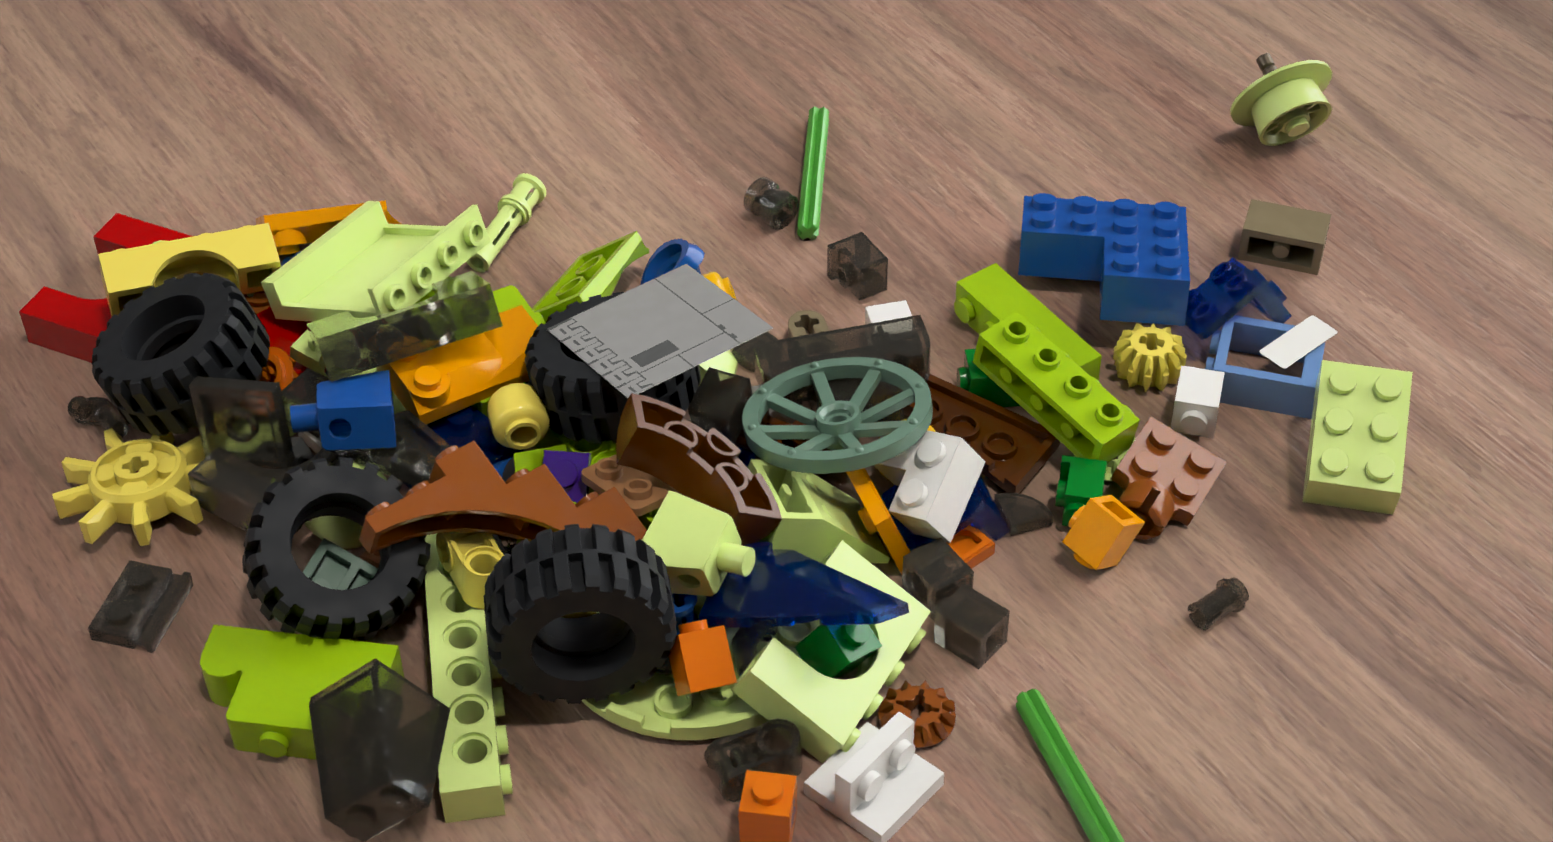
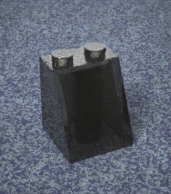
M376 658L310 698L309 710L326 820L343 829L349 836L365 842L430 806L450 713L449 707Z

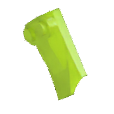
M635 231L580 255L534 305L532 310L534 312L538 311L546 324L547 318L556 311L562 312L566 310L567 305L576 301L582 303L588 301L589 297L600 294L601 297L611 296L623 270L638 258L648 254L649 248L644 245L642 238Z

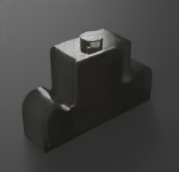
M921 315L753 344L755 377L759 388L770 379L795 367L814 361L842 357H868L888 360L910 368L919 374L925 382L930 377L931 342ZM863 378L828 380L835 401H850ZM880 381L862 412L903 392V390L892 384ZM813 384L784 396V398L799 405H802L803 401H808L811 410L814 412L821 407ZM904 408L876 422L901 421L904 419Z

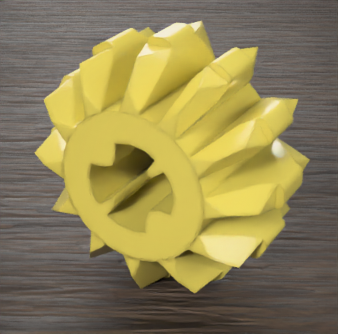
M1136 323L1133 330H1123L1113 353L1117 377L1127 379L1129 387L1143 386L1145 392L1149 387L1155 386L1163 391L1167 384H1177L1181 365L1185 366L1187 358L1185 354L1186 348L1183 347L1182 336L1172 335L1170 327L1156 328L1154 323L1150 327H1144Z

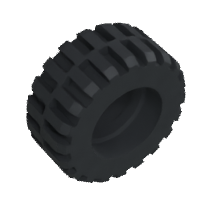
M197 273L185 274L184 278L181 279L173 277L164 280V284L156 288L151 286L142 291V296L136 300L131 299L123 305V310L118 315L114 314L107 322L106 331L100 332L96 340V348H93L92 373L94 379L126 422L141 432L159 436H167L169 432L178 435L187 433L189 428L194 426L201 428L210 424L212 418L218 415L224 416L232 410L231 406L238 400L242 402L247 397L249 388L252 384L257 385L262 377V368L267 366L270 340L266 328L236 285L230 280L214 274L204 273L199 275Z
M615 292L612 296L601 297L600 294L589 297L588 301L582 303L576 301L567 305L566 310L562 312L556 311L547 318L546 324L541 323L535 329L527 344L524 360L530 385L534 387L546 408L550 419L549 428L559 435L563 434L569 440L579 442L581 439H585L589 444H602V441H612L615 444L617 442L621 415L628 398L552 335L547 328L624 292ZM699 365L639 395L648 396L687 411L699 391V384L701 382Z
M339 457L336 466H328L327 460L321 458L310 461L307 470L303 471L299 466L285 472L282 482L274 481L267 488L262 501L257 503L250 519L243 545L245 550L242 565L243 573L248 574L249 577L247 589L251 598H259L262 603L260 612L268 621L276 617L283 623L280 630L286 633H295L297 631L308 637L347 640L358 638L360 641L374 638L378 630L382 628L387 630L397 622L403 611H406L426 575L425 566L430 559L431 547L429 543L425 542L427 535L414 537L379 550L380 563L374 577L367 584L349 590H335L316 584L302 573L295 563L291 552L292 540L296 531L303 523L321 516H340L350 519L363 527L365 516L372 508L383 502H389L391 505L404 498L399 492L403 483L395 476L391 475L386 481L377 475L380 467L368 462L364 469L352 467L353 458Z
M579 524L564 525L565 530L552 532L550 528L538 532L536 539L528 541L525 538L511 549L512 555L505 553L494 566V570L488 576L485 584L484 608L488 653L492 664L498 669V673L511 685L515 683V687L529 696L536 693L544 701L555 703L556 699H565L568 704H581L582 700L594 698L595 702L607 700L610 694L619 692L622 695L633 690L635 683L638 681L645 683L655 674L656 667L661 668L671 654L670 650L674 646L677 636L670 579L662 558L643 540L638 539L635 542V536L621 529L611 532L606 525L592 524L591 528H580ZM578 612H599L586 617L562 618V616Z

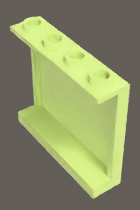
M367 201L264 279L261 284L276 319L387 327L486 246L490 239L478 205H471L446 226L388 224L380 202Z

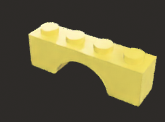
M269 223L254 226L247 225L232 230L203 233L198 236L160 241L155 244L128 249L121 248L98 254L102 281L111 317L114 314L118 315L123 310V305L131 299L136 300L142 296V291L151 286L156 288L164 284V280L173 277L181 279L184 278L185 274L197 273L199 275L204 273L214 274L233 282L242 294L264 291L261 282L281 267Z

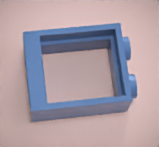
M1225 313L1222 330L1213 329L1209 354L1216 355V358L1207 357L1205 369L1225 372L1220 403L1311 419L1315 385L1323 360L1325 342L1296 361L1303 363L1301 378L1226 365L1229 350L1263 356L1259 353L1262 348L1296 325Z

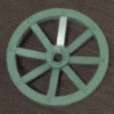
M842 357L814 361L777 375L752 394L742 414L744 436L749 448L755 455L765 462L782 469L813 474L840 473L863 469L901 454L922 438L928 430L933 417L932 397L928 384L919 374L908 367L892 361L868 357ZM863 378L850 401H835L828 380ZM880 381L892 384L903 390V392L862 412ZM813 384L821 407L814 412L784 398V396ZM915 402L914 409L907 420L876 422ZM769 408L806 425H761V421ZM884 436L864 445L859 442V438ZM810 439L795 448L774 441ZM827 448V449H830V450H832V451H821V450Z

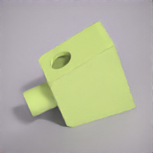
M668 491L642 539L662 558L667 567L671 592L675 594L712 596L718 592L728 572L748 576L755 564V550L741 545L742 540L731 516L673 491Z

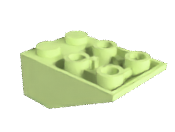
M750 460L748 469L753 475L760 473L773 493L782 517L778 526L767 537L756 542L765 562L821 563L841 541H844L870 563L889 562L890 557L877 534L869 535L857 512L862 509L858 500L813 473H801L782 469L764 460Z

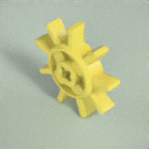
M113 428L104 431L107 451L96 462L70 457L64 458L61 463L67 482L79 484L80 486L53 493L52 496L60 519L89 511L79 520L85 542L93 544L114 523L132 525L139 545L144 546L150 544L152 534L150 522L161 519L172 512L196 525L203 520L198 499L190 495L191 491L226 489L228 481L223 462L202 464L217 456L212 434L208 431L176 447L172 445L175 439L171 432L167 436L153 434L150 439H137L124 443L122 437Z

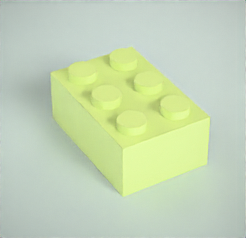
M1322 360L1315 385L1302 502L1393 515L1402 491L1413 372Z

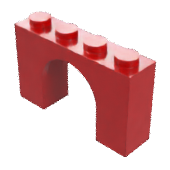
M116 213L93 236L98 254L121 248L128 249L149 245L159 240L171 241L193 237ZM45 286L19 311L29 343L92 363L93 348H96V340L101 331H106L107 322L111 318L107 298L84 299Z

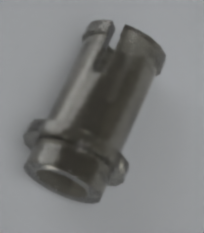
M1234 577L1220 579L1217 581L1216 588L1188 606V611L1191 612L1189 614L1190 619L1199 629L1206 631L1230 612L1238 613L1245 608V602L1249 599L1245 585Z

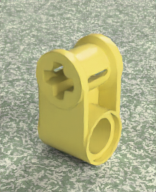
M478 532L437 533L436 546L439 559L443 568L449 572L462 599L473 608L485 609L484 595L487 578L494 570L497 562L504 556L493 535Z

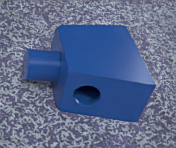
M389 370L320 382L317 384V403L290 406L293 433L320 430L322 449L348 450L397 447Z

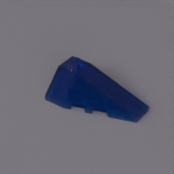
M756 542L745 545L755 550L756 558L752 572L748 576L728 572L718 592L707 597L699 613V620L707 619L708 626L724 625L725 627L734 628L751 627L754 625L753 621L776 619L777 627L793 626L795 623H806L819 619L821 625L879 624L909 613V606L903 600L799 552L773 549L772 542Z

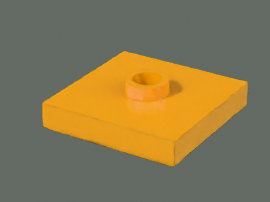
M866 469L846 472L865 506L857 512L869 535L877 531L879 532L902 575L914 570L916 562Z

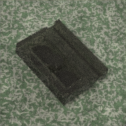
M129 560L88 627L91 639L135 649L136 646L146 647L147 652L154 653L194 585L191 573L173 574L170 568Z

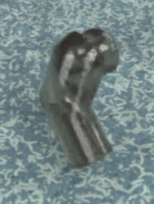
M76 396L68 404L69 415L82 425L103 426L105 430L113 428L122 438L129 430V426L120 412L106 398Z
M764 612L749 614L731 640V647L739 676L742 675L758 653L756 647L760 640L769 642L772 639L771 635H776L778 626L776 620L771 616H766Z

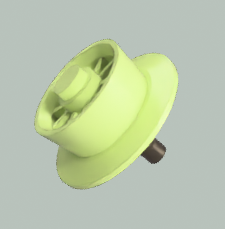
M1269 53L1263 54L1256 59L1263 76L1245 88L1237 96L1230 108L1231 118L1236 124L1256 127L1262 144L1276 146L1295 141L1317 129L1330 116L1332 106L1322 92L1331 81L1332 70L1327 63L1319 60L1300 61L1277 69Z

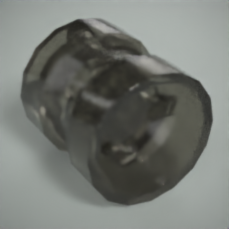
M761 177L755 180L746 191L744 207L754 216H762L764 223L772 229L781 230L793 221L799 208V201L790 192L780 190L779 185L770 178Z

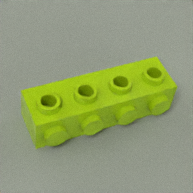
M1015 311L979 334L973 363L1077 457L1103 460L1109 463L1131 447L1140 419L1134 415L1128 406L1119 402L1102 387L1096 378L1090 376L1077 365L1068 353L1059 349L1044 336L1036 325L1030 323Z

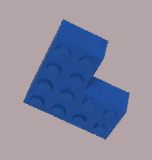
M1047 193L1024 196L1018 275L1100 281V320L1185 326L1190 288L1186 207L1178 206L1172 202H1158L1155 205L1138 204L1130 199H1118L1114 202L1097 201L1089 196L1065 199L1056 198Z

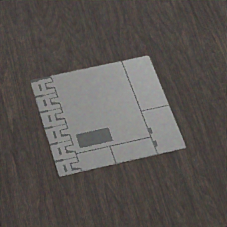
M688 264L682 265L547 328L552 335L627 398H629L631 393L640 394L773 329L772 326Z

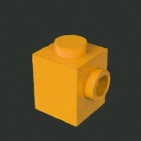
M1112 495L1090 498L1086 505L1080 507L1073 514L1068 523L1071 529L1062 542L1074 552V558L1081 565L1089 569L1099 570L1118 565L1145 522Z

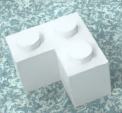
M927 430L922 438L909 449L874 466L894 485L899 486L888 511L913 534L951 543L985 461L961 437Z

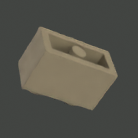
M1251 199L1242 229L1238 259L1318 275L1332 214Z

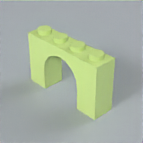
M841 541L822 560L800 592L831 617L857 606L882 644V647L858 666L855 678L843 680L834 679L817 672L773 637L754 656L731 689L732 692L821 763H824L838 750L847 752L861 734L856 725L861 718L867 720L881 704L883 697L878 694L883 684L887 687L892 684L901 673L905 664L900 661V658L904 652L910 654L921 642L926 634V631L921 626L931 612L844 541Z

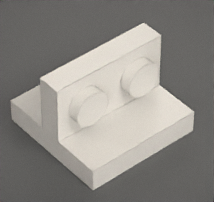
M898 712L880 730L866 722L859 729L861 731L860 736L847 752L836 751L804 782V795L872 842H887L944 785V772L914 753L915 721Z

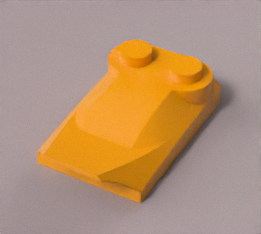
M386 200L379 201L387 223L402 224L387 211ZM364 203L263 215L255 218L256 225L269 223L279 256L293 254L300 251L299 245L313 243Z
M520 305L424 339L413 336L395 337L385 346L384 354L376 357V369L378 372L389 370L391 390L416 424L422 427L491 397L493 393L503 386L528 382L529 377L524 360L526 357L525 350L538 325L523 306Z

